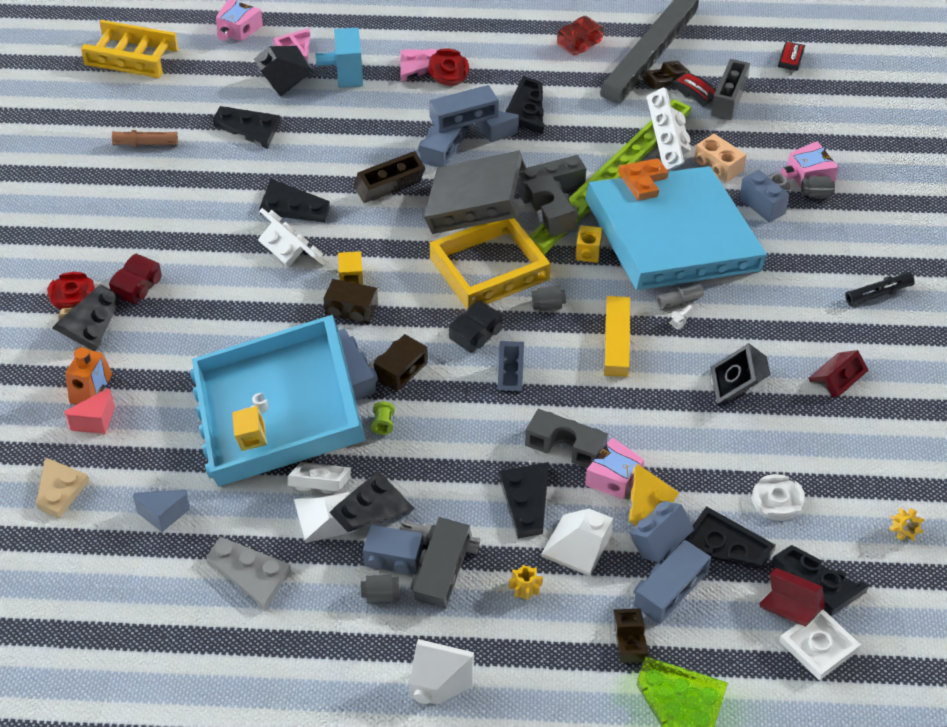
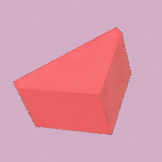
M107 388L64 411L69 429L71 431L106 434L115 408L111 390Z

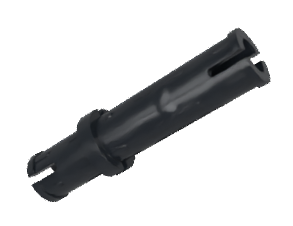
M911 272L895 277L887 276L883 281L847 291L845 299L848 305L852 306L885 294L892 295L897 290L913 286L915 284L914 276ZM875 290L874 292L863 295V293Z

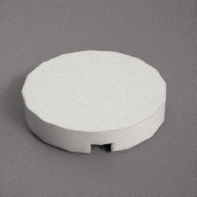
M772 474L764 476L753 488L752 503L761 515L771 520L786 521L793 519L801 513L805 503V492L801 485L796 481L794 483L789 480L790 477L785 475Z

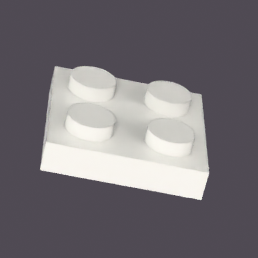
M300 462L288 475V486H294L296 490L309 491L312 488L321 489L322 493L334 494L340 491L349 480L351 467Z
M824 610L806 627L796 624L781 635L779 641L818 680H821L857 653L861 646Z

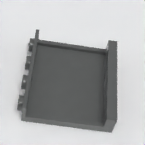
M520 150L438 167L424 215L431 233L436 234L517 218L518 210L513 200L519 171L527 169Z

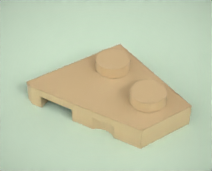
M46 458L36 500L38 510L60 518L88 484V475Z

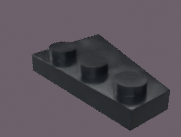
M523 76L505 112L518 114L519 126L543 134L542 82Z
M223 106L218 108L213 118L214 126L232 134L239 133L244 135L245 139L250 142L258 141L262 147L267 149L281 122L280 115Z
M270 179L259 210L263 208L268 213L272 210L284 218L325 223L330 209V201Z
M100 284L60 319L52 329L90 350L96 351L100 346L121 296Z
M549 462L499 471V479L517 539L543 534Z
M377 471L337 504L329 513L347 532L370 526L380 520L387 521L400 514H410L414 507L380 471Z
M707 506L692 525L694 530L684 539L711 556L712 559L762 570L776 547L774 543Z
M793 545L774 555L771 562L780 570L822 586L825 605L823 610L830 616L865 594L869 588V585L862 581L857 584L846 578L847 574L839 569L835 572L823 566L820 559Z

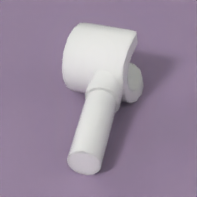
M688 304L680 312L673 311L671 315L673 319L669 324L677 330L681 329L686 323L684 316L692 309V306Z
M263 393L255 394L252 397L253 405L251 407L257 406L260 413H265L269 407L268 400H264Z

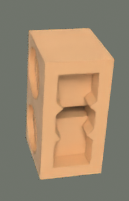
M712 134L696 145L694 161L702 167L710 166L715 175L727 183L744 171L746 154L716 134Z

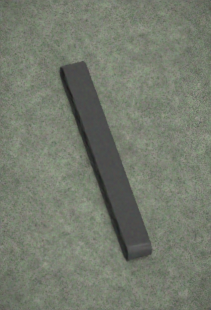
M673 0L604 81L600 96L621 104L642 79L644 72L653 66L692 19L698 9L699 0Z

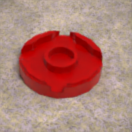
M450 48L439 49L430 57L428 70L437 82L448 86L458 85L466 79L469 63L466 57L460 55V52Z
M74 271L59 275L58 279L55 281L53 279L47 288L49 301L54 307L59 309L73 308L95 289L93 280L88 278L87 274Z

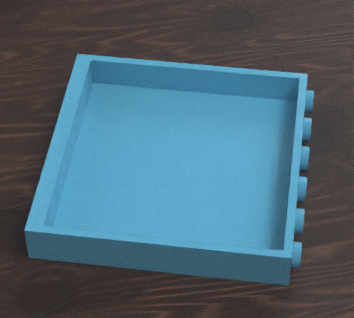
M710 166L669 171L667 179L654 181L659 189L658 197L639 201L622 178L588 183L585 200L636 290L762 271L767 253Z
M333 315L192 359L193 369L190 370V374L194 384H196V387L193 388V393L196 401L199 402V406H196L197 415L200 421L202 420L199 430L203 440L205 439L202 449L209 462L205 464L208 477L210 479L214 478L218 487L366 441L339 330ZM257 393H263L264 400L267 399L269 405L268 410L265 413H261L265 421L267 445L242 451L234 437L232 412L251 407L253 405L252 397Z

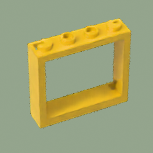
M515 218L476 225L429 242L430 260L467 310L477 301L481 300L485 304H489L550 280L551 263ZM508 233L531 264L470 287L448 256Z

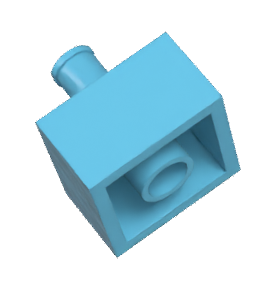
M359 28L334 29L336 50L330 53H315L316 66L335 65L337 67L339 88L363 86Z

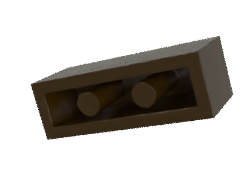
M416 151L358 172L354 188L363 203H367L421 182L426 168Z

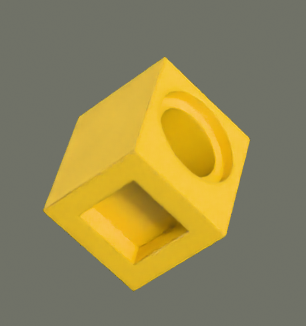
M580 225L575 260L598 263L602 227Z
M257 406L232 412L234 437L242 451L267 445L265 421Z

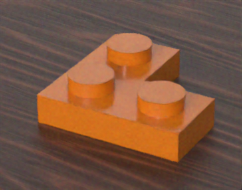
M659 158L620 165L618 169V174L638 201L658 197L659 189L654 181L667 179L669 173Z

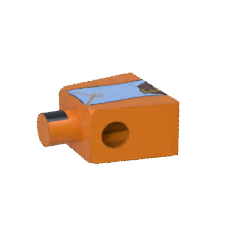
M85 347L75 350V358L65 374L69 403L75 405L102 392L112 376L104 354L88 350Z

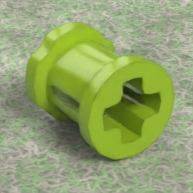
M384 401L374 404V420L371 422V429L374 433L386 435L393 431V423L391 421L395 412L393 404Z

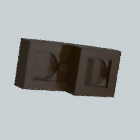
M679 61L663 62L661 69L646 70L642 78L654 89L671 85L674 80L686 72L690 73V71Z
M641 608L613 609L620 663L648 662L649 652L644 635L645 624Z

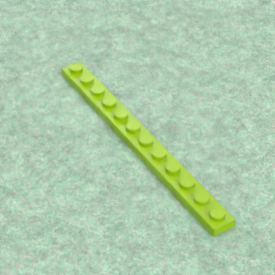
M675 99L670 102L671 107L682 112L685 119L691 114V106ZM652 120L569 197L571 206H575L578 212L576 224L591 210L585 200L589 182L621 178L618 174L620 165L641 162L658 146ZM542 223L529 237L545 255L567 232L551 237Z

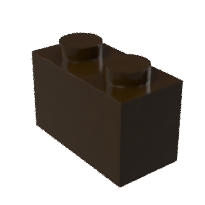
M332 279L323 298L325 315H333V317L370 324L378 306L377 288Z
M406 334L394 341L390 348L382 355H379L374 361V370L378 381L398 392L428 363L427 346Z

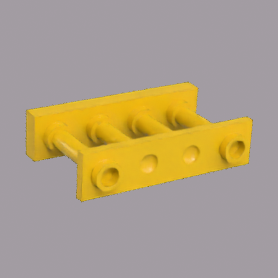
M100 20L99 22L102 37L96 46L84 44L81 47L84 65L160 78L163 74L160 58L165 50L178 51L176 33L106 20ZM109 40L119 41L115 49L105 47ZM128 43L138 45L134 52L124 51ZM147 46L157 48L152 56L142 54Z

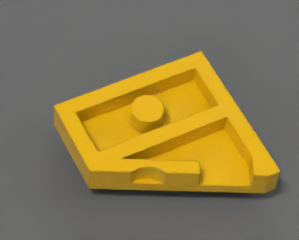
M639 464L633 468L632 472L634 483L631 489L630 500L632 507L629 512V522L634 526H637L639 521L653 512L659 503L663 501L673 503L679 494L678 491Z

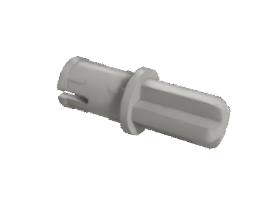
M701 285L685 289L678 287L675 291L657 295V304L661 310L679 304L683 306L687 301L703 297L704 291Z

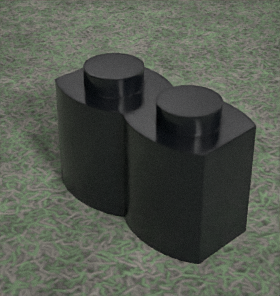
M481 300L477 301L465 314L460 315L450 324L449 339L470 353L477 348L480 349L488 338L497 335L501 331L503 326L502 314Z

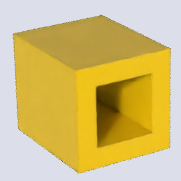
M361 251L338 253L339 279L363 285Z

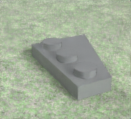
M219 537L206 556L207 562L228 581L234 582L241 589V592L256 601L258 607L264 612L291 571L290 564L222 537Z

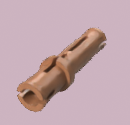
M112 131V145H132V147H137V145H178V132Z

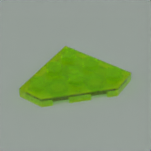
M646 656L637 679V687L660 726L715 727L728 682Z

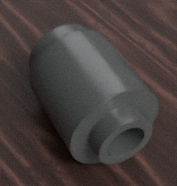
M808 176V178L802 179L801 194L802 196H807V198L829 199L831 194L835 192V182L831 181L830 176Z
M560 286L537 288V290L532 291L533 309H539L540 311L562 309V304H566L565 290H560Z
M392 575L366 576V581H361V598H367V603L393 602V599H400L399 577H392Z

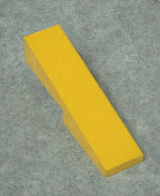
M607 296L604 376L628 377L630 364V297Z

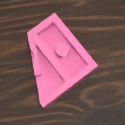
M307 28L274 38L273 44L274 46L297 45L308 62L310 29Z
M439 49L401 50V81H406L408 75L417 73L418 76L429 72L430 57Z

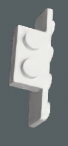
M661 88L649 94L647 100L662 164L670 171L684 164L682 154L691 151L689 145L690 136L685 129L686 119L683 113L671 107L667 89Z
M263 208L259 211L272 223L258 241L282 262L290 267L305 250L315 260L325 266L327 262L321 258L323 253L313 245L309 248L307 246L309 241L298 233L295 236L293 234L295 229L287 222L281 224L279 221L282 218L272 210L268 213Z

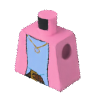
M227 0L216 16L218 38L222 41H226L229 37L239 41L246 39L263 26L261 9L234 0Z
M818 141L791 152L788 165L781 168V174L787 180L794 178L800 187L802 179L808 178V176H830L831 181L835 182L838 165Z
M611 438L587 468L585 485L619 498H626L633 488V468L637 464L644 467V460L619 441Z

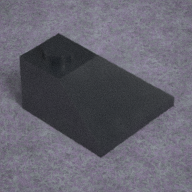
M297 45L269 46L254 58L262 74L280 96L284 95L313 72Z
M748 343L711 366L717 405H723L771 375L767 356Z

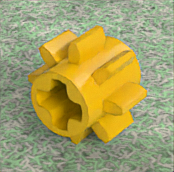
M899 508V513L895 516H890L893 520V525L889 527V530L898 532L896 538L902 541L905 539V536L914 541L915 535L924 532L921 529V523L924 519L915 517L917 511L912 508L909 509L908 513L904 509Z
M523 565L518 570L513 569L512 578L509 579V588L515 589L514 597L519 596L529 600L534 594L539 596L540 586L543 585V576H537V568Z

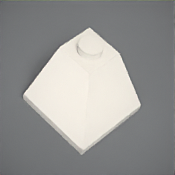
M341 488L340 491L334 494L319 493L294 499L305 543L357 531L347 532L329 513L349 495V491Z
M591 509L563 515L541 553V557L591 576L611 538L613 518Z
M418 639L409 681L411 699L422 704L432 703L438 705L473 687L474 652Z

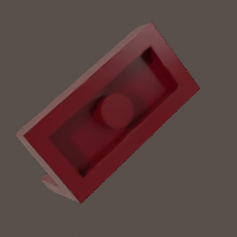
M858 350L839 352L808 379L810 382L824 381L831 396L839 397L869 370Z
M775 568L770 573L772 591L759 603L760 608L805 627L825 607L822 586L778 568Z

